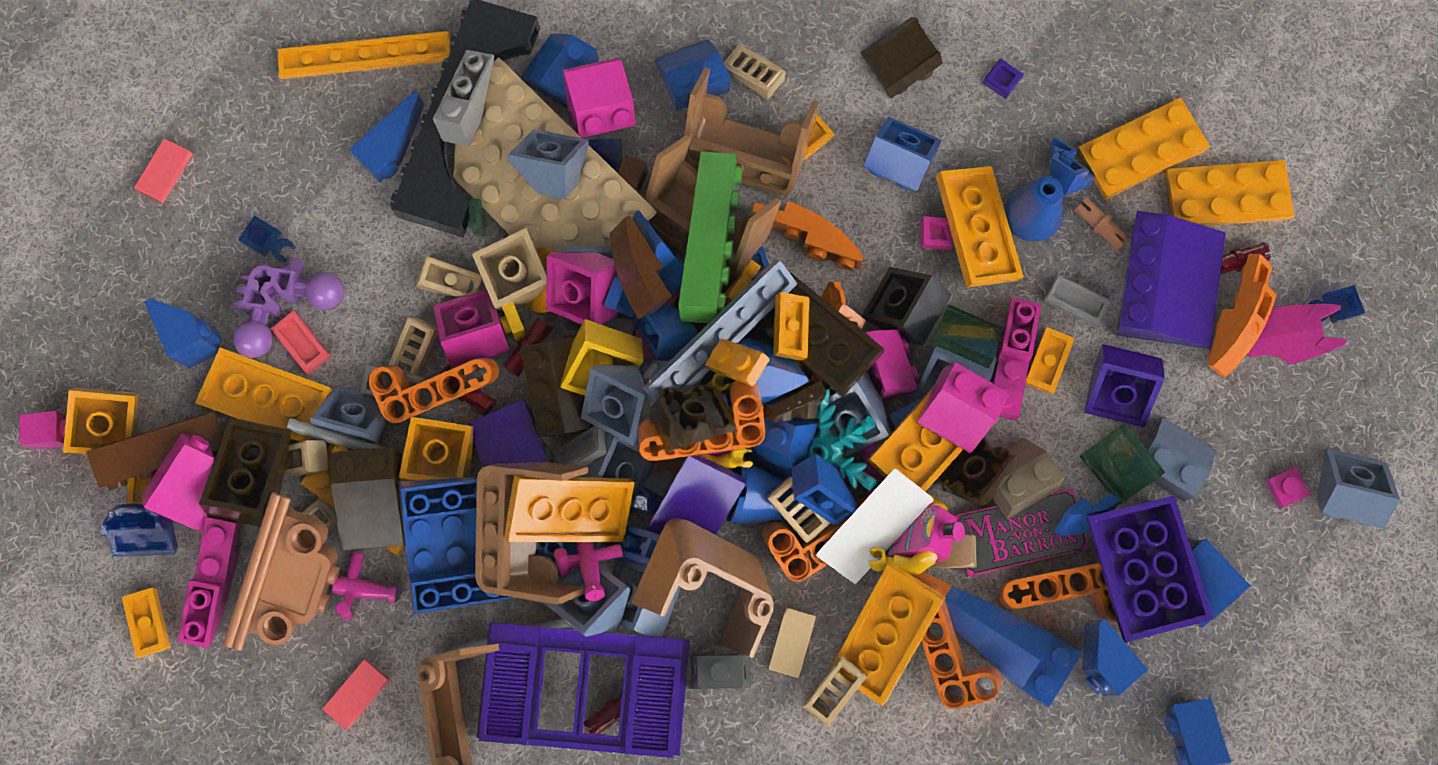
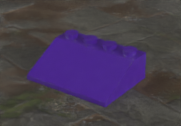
M1137 211L1131 233L1117 335L1210 349L1226 233L1167 214Z
M1175 495L1086 517L1121 636L1125 643L1214 620Z

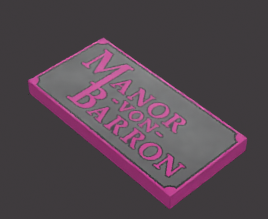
M1073 489L1052 493L1009 519H1006L998 505L953 515L956 517L957 522L963 524L965 535L973 534L976 536L977 568H965L966 576H975L1088 550L1089 545L1085 533L1059 536L1054 532L1064 513L1077 503Z

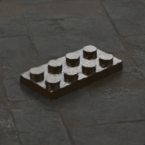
M790 272L798 284L789 294L809 297L808 358L798 361L843 398L885 352L884 348ZM775 307L756 324L772 340H774Z

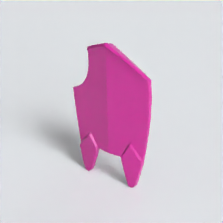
M1305 304L1273 307L1263 331L1247 355L1249 357L1276 356L1286 361L1288 365H1292L1344 346L1348 343L1347 339L1324 337L1321 322L1322 318L1340 310V305Z

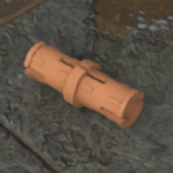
M1088 197L1075 208L1074 211L1093 227L1092 231L1096 235L1099 233L1115 250L1119 251L1131 238L1112 221L1113 217L1109 213L1105 215Z

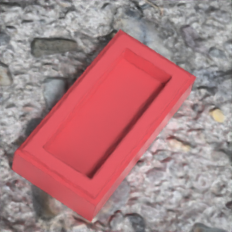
M164 138L134 189L163 204L193 154L189 150Z
M295 310L270 328L307 375L332 357Z
M364 659L322 710L341 727L348 730L390 679L371 662Z

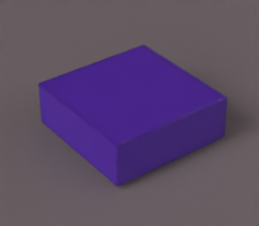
M1000 58L982 83L1007 99L1024 74Z

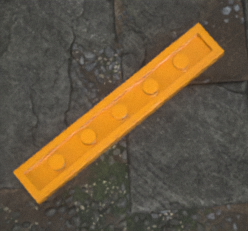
M450 31L278 48V72L280 78L285 79L443 62L445 58L449 57L451 52Z

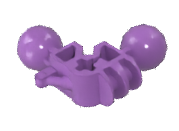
M300 258L293 259L290 264L283 267L272 268L267 265H260L251 271L250 276H240L239 279L246 285L236 289L235 293L242 297V300L233 302L232 306L240 311L250 313L248 321L237 326L233 334V344L236 351L247 358H259L269 352L272 346V334L266 324L268 316L279 317L281 307L276 299L280 296L286 302L298 304L300 297H306L313 307L321 310H330L338 306L344 298L342 281L336 275L328 272L317 273L309 280L302 279L301 274L304 263Z

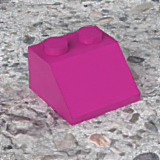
M620 57L563 70L569 121L574 131L581 138L636 126L633 98Z
M596 252L548 254L546 310L580 324L587 319L603 325L615 318L617 312L604 306L614 277H618L613 259Z
M487 289L433 306L440 342L451 369L471 360L494 357L510 351L506 334L499 318V312L495 309Z
M898 330L866 332L885 351L869 370L870 378L881 395L882 401L885 402L914 393L917 388L916 384L919 383V376L915 366H910L907 355L910 354L905 337L901 338Z
M955 362L942 369L916 423L971 453L997 421L1010 393Z

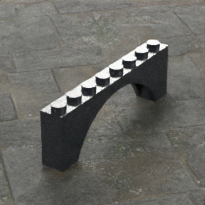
M470 0L468 7H464L461 12L458 33L455 32L452 36L451 52L449 57L445 58L442 62L440 81L433 86L431 92L432 102L429 110H425L422 115L421 131L419 136H416L412 141V155L409 162L405 163L401 170V184L399 189L393 192L390 201L391 209L397 218L463 238L473 214V209L452 183L446 164L445 141H442L433 117L466 50L494 55V61L498 57L502 61H506L518 56L531 54L540 31L537 16L482 0Z

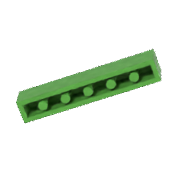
M700 153L679 299V312L682 322L709 323L726 307V293H722L723 285H729L730 267L725 266L726 259L732 260L733 241H729V235L735 234L736 216L732 215L733 209H738L739 191H735L736 184H741L742 166H737V154Z

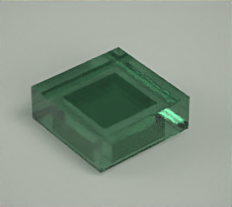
M470 199V228L476 237L486 236L485 209L483 208L481 199Z

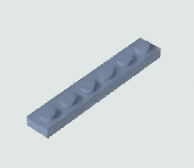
M773 260L643 386V389L654 402L660 397V393L664 388L674 387L682 390L684 393L688 392L710 370L705 366V363L721 338L738 343L775 307V296L780 292L789 293L798 284L780 260Z

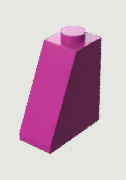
M184 433L180 434L141 494L144 508L197 531H203L207 514L199 505L214 459L207 440L198 435L190 437Z

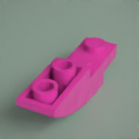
M1014 297L1010 300L991 383L1010 393L999 417L1017 421L1020 417L1028 366L1033 355L1041 304Z
M213 517L205 518L195 577L189 580L177 642L204 648L211 647L224 613L238 561L239 551L235 549L240 523Z

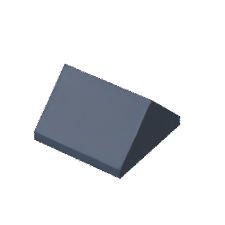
M594 365L591 367L581 413V419L631 445L637 442L638 427L642 421L648 395L643 389L645 384L638 366Z
M336 386L311 417V423L315 426L378 445L381 444L388 423L383 417L375 397L341 386Z
M600 565V585L603 586L605 593L601 600L588 601L584 593L559 605L545 603V605L585 637L619 629L630 592L627 585ZM580 567L575 568L561 582L563 584L582 586L586 589Z

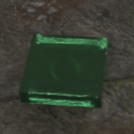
M948 304L932 344L989 369L1004 328Z
M1126 423L1120 425L1080 455V458L1109 494H1113L1120 500L1119 504L1165 473Z

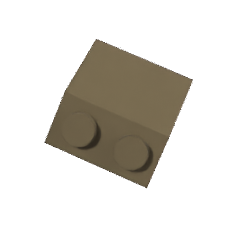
M1026 438L1006 448L1011 454L1018 456L1016 468L993 496V500L1006 519L1058 491L1065 479V476L1048 452Z

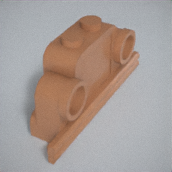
M276 492L271 493L223 645L241 651L248 632L259 635L264 642L270 645H281L292 636L299 624H307L318 612L324 614L331 599V596L327 595L330 584H335L340 572V567L336 566L338 554L333 547L324 544L328 537L326 525L317 518L295 511L289 506L290 497Z

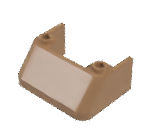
M705 67L690 94L684 136H689L691 140L684 161L698 170L701 152L737 154V166H742L741 184L777 195L791 193L797 181L811 138L819 101L813 100L804 122L797 120L789 121L783 126L781 135L726 119L727 106L725 102L718 96L707 93L710 69ZM782 157L789 159L791 166H789Z
M687 135L657 154L645 200L657 212L649 220V223L664 240L685 255L698 174L693 166L684 161L691 140ZM775 198L759 212L748 213L742 222L736 219L735 234L729 235V241H733L732 260L726 259L725 266L730 267L729 282L738 276L769 236L781 204V200Z
M551 462L493 464L485 466L480 470L477 476L475 578L481 590L490 594L557 605L585 593V587L557 583L558 572L556 564L551 558L536 554V542H508L504 538L514 475L563 481L587 474L588 467Z
M681 518L669 520L662 530L631 604L665 617L678 587L689 591L695 590L703 583L708 571L742 587L718 644L753 658L774 607L761 560L757 556L690 521Z
M498 644L457 649L426 657L420 662L417 676L432 765H472L456 661L498 651Z

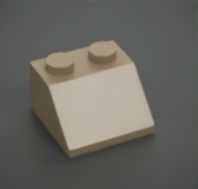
M527 228L472 254L495 309L503 312L502 306L512 302L515 308H519L533 301L547 288V273Z

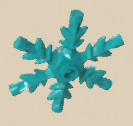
M825 389L826 396L817 409L818 420H813L814 423H817L819 432L817 435H814L812 446L809 449V457L817 454L832 466L840 468L842 479L847 474L854 488L857 487V481H859L866 489L872 490L877 480L862 471L866 468V464L852 463L854 457L844 459L843 455L844 446L853 449L852 442H866L862 434L874 428L875 422L868 416L856 424L855 418L852 417L846 430L841 425L839 436H833L829 428L836 421L830 420L836 405H828L830 392L829 389ZM777 474V476L787 479L786 477Z

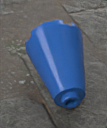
M1044 176L1019 187L1011 193L1004 208L1011 232L1025 241H1043L1058 231L1063 221L1064 211L1063 187L1057 179Z
M753 465L749 468L740 466L733 468L732 472L746 478V484L726 516L727 521L734 524L785 521L786 519L769 501L767 496L786 479ZM792 487L777 499L780 503L793 493ZM795 499L785 508L787 512L799 501ZM804 506L803 508H801L795 515L792 516L793 519L795 520L797 517H799L805 510L808 509V507Z

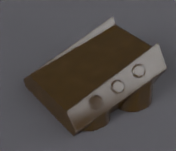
M914 17L909 18L861 52V55L890 99L907 91L908 87L918 80L925 81L930 78L934 69L943 64L940 51H937L919 24L918 18Z
M808 380L809 382L762 404L764 418L773 422L791 421L794 417L804 419L816 418L817 409L826 396L822 380L817 383Z
M698 385L694 386L690 392L685 393L674 387L664 388L660 393V397L650 407L651 424L653 423L665 448V454L736 430V424L716 386Z
M983 437L971 453L962 450L940 475L942 490L979 506L989 503L1016 468L1018 456L1011 454L1008 449L1002 446L991 447Z

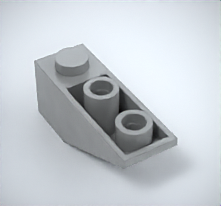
M466 50L433 117L442 141L470 146L481 123L494 55Z

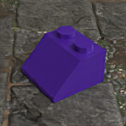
M1102 344L1093 367L1084 413L1145 427L1165 379L1162 358Z

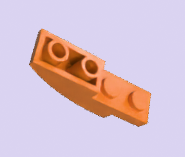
M787 201L784 211L778 210L771 231L774 229L783 232L786 238L794 241L804 239L803 251L807 252L808 256L814 260L824 261L828 259L836 262V265L844 270L852 271L853 268L860 270L864 256L856 245L832 223L807 208ZM755 202L752 212H759L765 205Z
M1261 254L1248 255L1246 265L1243 266L1241 271L1242 281L1239 292L1234 297V310L1222 309L1220 319L1215 325L1216 335L1213 346L1208 352L1207 359L1208 366L1222 377H1226L1239 365L1258 340L1271 314L1277 296L1268 286L1272 265Z

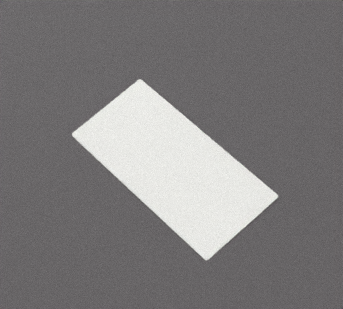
M894 469L818 551L816 556L856 584L871 568L868 561L879 560V558H874L870 555V549L880 547L886 552L930 505L934 498L897 469Z

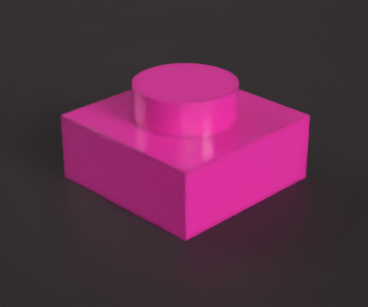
M923 216L920 220V248L949 251L953 247V238L947 218Z
M1297 467L1265 481L1280 509L1311 495Z

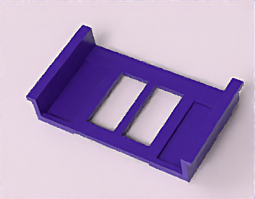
M489 622L487 645L498 644L499 650L486 653L476 736L478 741L673 758V755L680 756L690 640L605 632L585 637L578 630ZM546 650L581 653L573 732L538 729ZM591 654L626 657L618 736L583 733Z

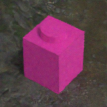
M58 411L20 414L19 445L33 450L64 447L66 415Z

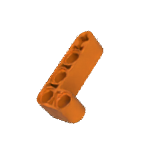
M483 357L471 360L410 387L402 369L395 365H388L376 368L369 375V385L383 417L391 423H398L493 383L499 375V367L493 359ZM483 367L486 368L487 373L483 376L473 379L469 376V374L477 372ZM384 372L389 373L392 378L390 387L385 386L382 376ZM451 376L459 380L460 387L457 392L449 387ZM424 388L428 389L432 394L430 404L422 399ZM397 400L404 405L403 415H399L395 411L394 406Z
M735 381L730 387L732 407H729L728 410L736 424L735 431L665 454V448L654 424H651V419L643 421L638 427V443L641 456L650 461L759 445L763 442L766 432L763 405L757 383L755 382L752 387Z
M867 495V496H865V497H862L861 499H859L858 501H856L858 507H860V506L862 505V503H863L870 495ZM848 519L835 526L830 523L808 544L801 537L796 539L788 526L781 521L769 522L762 531V538L784 574L790 580L798 582L805 580L828 565L816 556L818 552H815V547L819 542H828ZM779 533H785V538L782 542L778 544L772 543L774 536ZM793 559H801L797 567L788 568L789 563Z
M1100 563L1016 579L1003 584L998 592L1000 604L1009 610L1093 594L1099 617L1107 622H1117L1116 616H1113L1108 610V603L1111 599L1106 584L1100 578ZM1072 574L1077 575L1082 581V587L1079 591L1073 590L1069 584ZM1042 580L1048 582L1052 588L1049 597L1042 596L1038 590L1039 583ZM1013 589L1014 591L1028 589L1029 595L1019 597L1016 600L1013 598L1009 599L1008 593L1012 592Z
M932 582L924 583L943 595L941 588L937 584ZM944 600L932 621L942 626L944 634L942 636H935L928 628L921 640L942 704L951 709L990 701L997 696L1001 688L1002 676L992 666H981L967 670L946 601ZM945 653L951 656L953 666H943L939 661L938 655ZM978 678H990L994 683V688L991 690L983 689L978 682ZM952 684L958 685L963 691V696H952L948 691V686Z

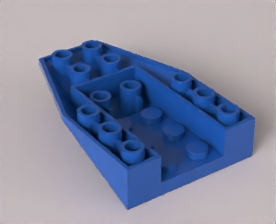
M477 477L398 482L411 603L414 614L514 598L486 593L480 589L476 582ZM536 542V554L547 556L556 564L555 550L563 548L566 550L567 556L577 555L575 548L577 542ZM594 542L595 549H599V542Z

